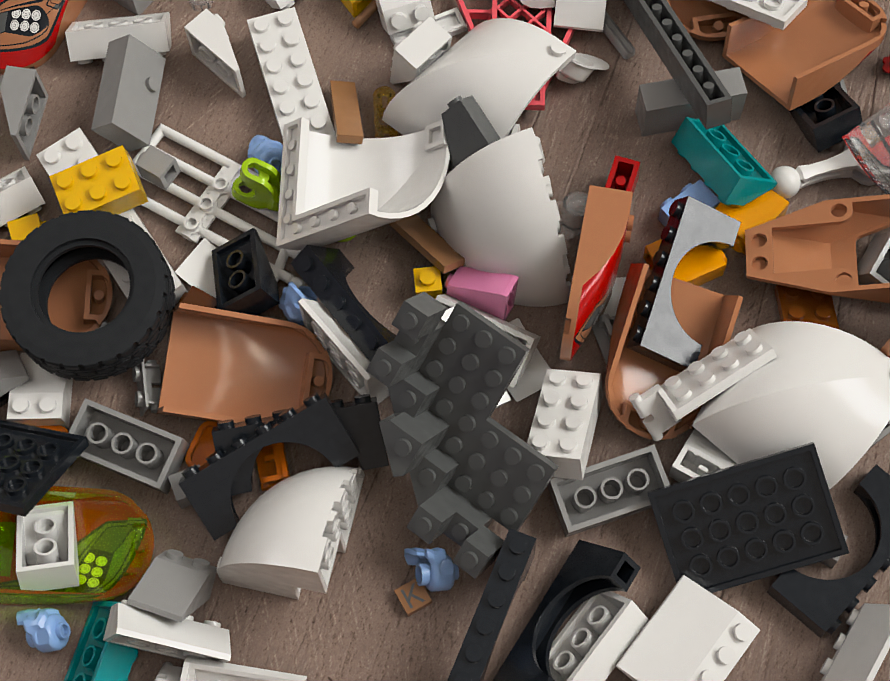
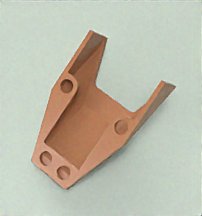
M890 194L824 200L745 230L747 279L828 295L890 303V283L859 285L856 242L858 239L890 227Z

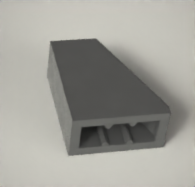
M461 96L456 97L447 104L449 109L441 114L453 169L472 154L501 139L473 96L463 99Z

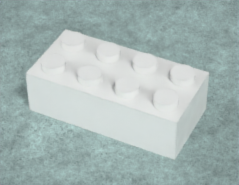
M547 369L527 444L559 466L553 477L583 480L603 398L601 373Z

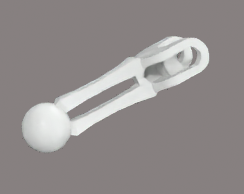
M877 127L860 130L870 147H873L881 137ZM850 139V143H858L855 141V139ZM847 145L842 153L827 160L809 165H801L796 169L790 166H780L770 173L777 182L776 187L772 190L784 199L795 196L800 189L808 185L836 178H853L860 184L867 186L875 184L859 165ZM859 145L852 146L855 151H858L857 149H859V152L862 151ZM864 148V150L871 157V159L874 161V163L877 165V167L880 169L883 175L881 173L877 174V169H875V171L871 170L869 172L873 175H881L883 178L885 176L887 179H889L885 174H887L890 177V169L882 166ZM861 153L862 155L857 154L858 157L861 158V160H862V159H865V160L867 159V157H866L867 154H864V153ZM867 161V163L864 162V165L869 166L873 162ZM880 178L881 180L877 179L879 183L886 180Z

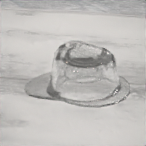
M571 192L557 202L561 219L559 221L561 232L558 235L563 234L565 240L581 234L588 194L584 192Z

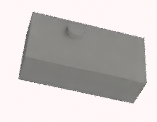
M130 34L110 41L91 130L118 146L123 145L128 152L150 146L166 58Z
M740 67L714 71L732 97L731 121L740 119L747 97V90ZM674 79L639 85L635 113L642 137L677 131L685 117L699 119Z
M86 398L69 430L71 434L86 436L89 446L78 458L167 495L171 488L168 476L178 473L190 446L186 440Z
M654 444L586 467L583 480L553 478L548 483L547 488L566 538L651 509L652 506L647 492L670 484Z

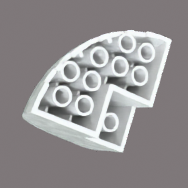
M532 127L489 144L466 158L450 171L445 177L440 191L431 202V218L428 219V225L458 254L465 258L464 267L490 273L511 274L519 277L514 304L545 307L568 303L571 283L570 281L566 282L567 274L570 273V267L566 256L567 248L564 235H558L561 232L559 223L561 219L555 199L550 200L553 197L549 175L543 177L544 169L541 161L543 156Z
M344 466L315 468L290 476L267 490L248 508L229 538L223 555L219 558L217 564V573L221 581L230 585L298 600L301 588L326 594L337 551L342 553L346 551L365 477L364 471L360 468Z

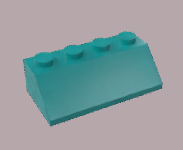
M685 117L671 141L677 148V153L691 164V169L704 179V184L718 195V200L725 205L744 206L777 185L773 177L724 124L705 129L700 119Z
M93 602L64 681H128L131 667L138 657V649L103 641L111 606L121 602Z

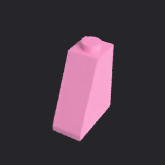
M461 266L454 274H449L444 288L447 289V295L502 320H506L514 306L519 277Z

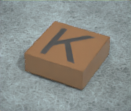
M416 578L394 590L408 617L433 603L425 587L418 586Z

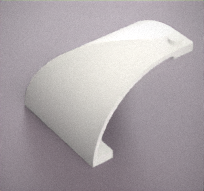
M510 18L486 20L475 26L396 94L385 109L382 120L402 135L425 130V126L442 120L441 114L449 109L447 104L456 97L461 96L463 99L473 96L502 139L508 136L522 112L546 82L575 58L576 50L533 24ZM450 158L448 168H450L451 170H453L452 162H451V158Z
M303 117L285 124L276 247L287 250H303L306 245L322 247L409 217L427 207L442 187L450 160L443 120L425 126V130L412 134L387 138H363L362 144L336 142V136L309 131L310 121Z
M782 321L757 326L752 330L773 348L777 357L704 403L692 426L737 464L814 442L830 490L862 458L890 420V358L866 341L826 325L800 321Z

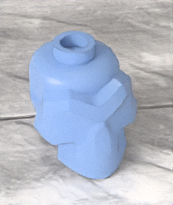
M256 135L249 143L248 158H257L274 166L281 175L283 144L266 136Z
M288 282V287L283 288L282 296L279 300L280 304H278L279 308L283 310L289 322L304 326L298 301L302 298L318 301V297L310 287L300 286L297 288L293 282Z
M417 547L404 549V557L407 564L416 565L415 577L418 586H426L431 592L447 591L453 587L455 580H458L459 568L452 562L451 557L446 554L445 549L438 547L432 549Z
M38 608L17 612V625H23L26 632V641L30 647L36 648L42 653L59 651L67 645L71 630L59 610L54 608Z

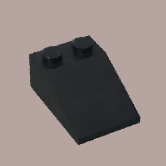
M838 84L815 99L789 111L805 138L818 153L843 141L842 136L858 126L859 130L864 129L860 106Z
M255 228L212 250L217 309L257 316L280 304L277 281Z

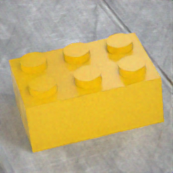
M123 145L49 176L63 214L83 210L95 212L100 210L111 212L114 215L149 202L132 158Z

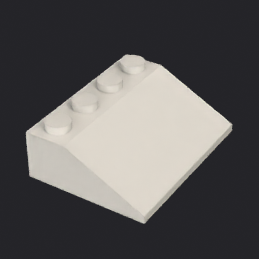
M305 298L300 299L298 303L305 328L317 336L316 338L324 349L327 350L331 362L360 395L370 394L371 397H376L378 404L390 396L388 387L366 371L370 361L324 304Z
M683 575L616 664V667L632 681H724L760 629L739 611Z
M864 603L859 610L855 608L852 610L846 621V624L850 625L846 634L840 633L833 645V648L837 650L833 659L828 657L820 670V673L824 675L821 681L874 680L890 649V604Z

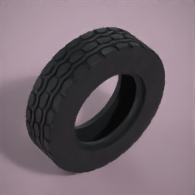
M83 210L59 215V217L52 218L43 223L39 228H35L15 248L13 255L10 256L5 266V272L2 274L0 283V305L2 306L0 311L4 323L7 324L6 328L15 342L41 368L51 374L55 373L62 378L69 380L73 378L75 381L108 379L110 376L115 377L125 373L128 369H132L143 362V359L148 357L157 348L158 343H161L166 335L167 327L170 326L176 299L174 293L175 285L170 268L151 236L144 232V229L135 222H129L128 218L96 210V212ZM101 259L114 262L128 271L130 279L128 299L121 312L110 323L89 332H69L51 323L48 314L49 294L56 280L68 268L83 261Z

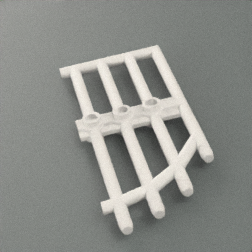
M160 123L151 136L150 145L156 147L163 136L223 167L215 177H212L174 157L181 172L204 183L208 187L200 197L174 183H171L167 190H165L194 205L186 217L147 197L149 202L142 204V206L179 225L175 232L196 244L201 237L203 239L206 238L218 247L229 241L208 230L215 218L226 222L244 233L255 228L261 242L280 251L275 265L270 263L276 281L278 282L280 279L287 284L288 282H293L297 288L305 286V282L302 279L294 277L293 274L284 270L288 257L290 256L295 259L301 250H287L276 247V237L223 210V207L230 198L236 200L232 195L231 188L233 182L240 176L241 164ZM149 146L141 148V150L132 160L139 177H141V175L135 164L137 163L140 154L145 152ZM248 169L250 174L259 177V174ZM242 203L243 205L278 222V212L269 210L268 208H252Z

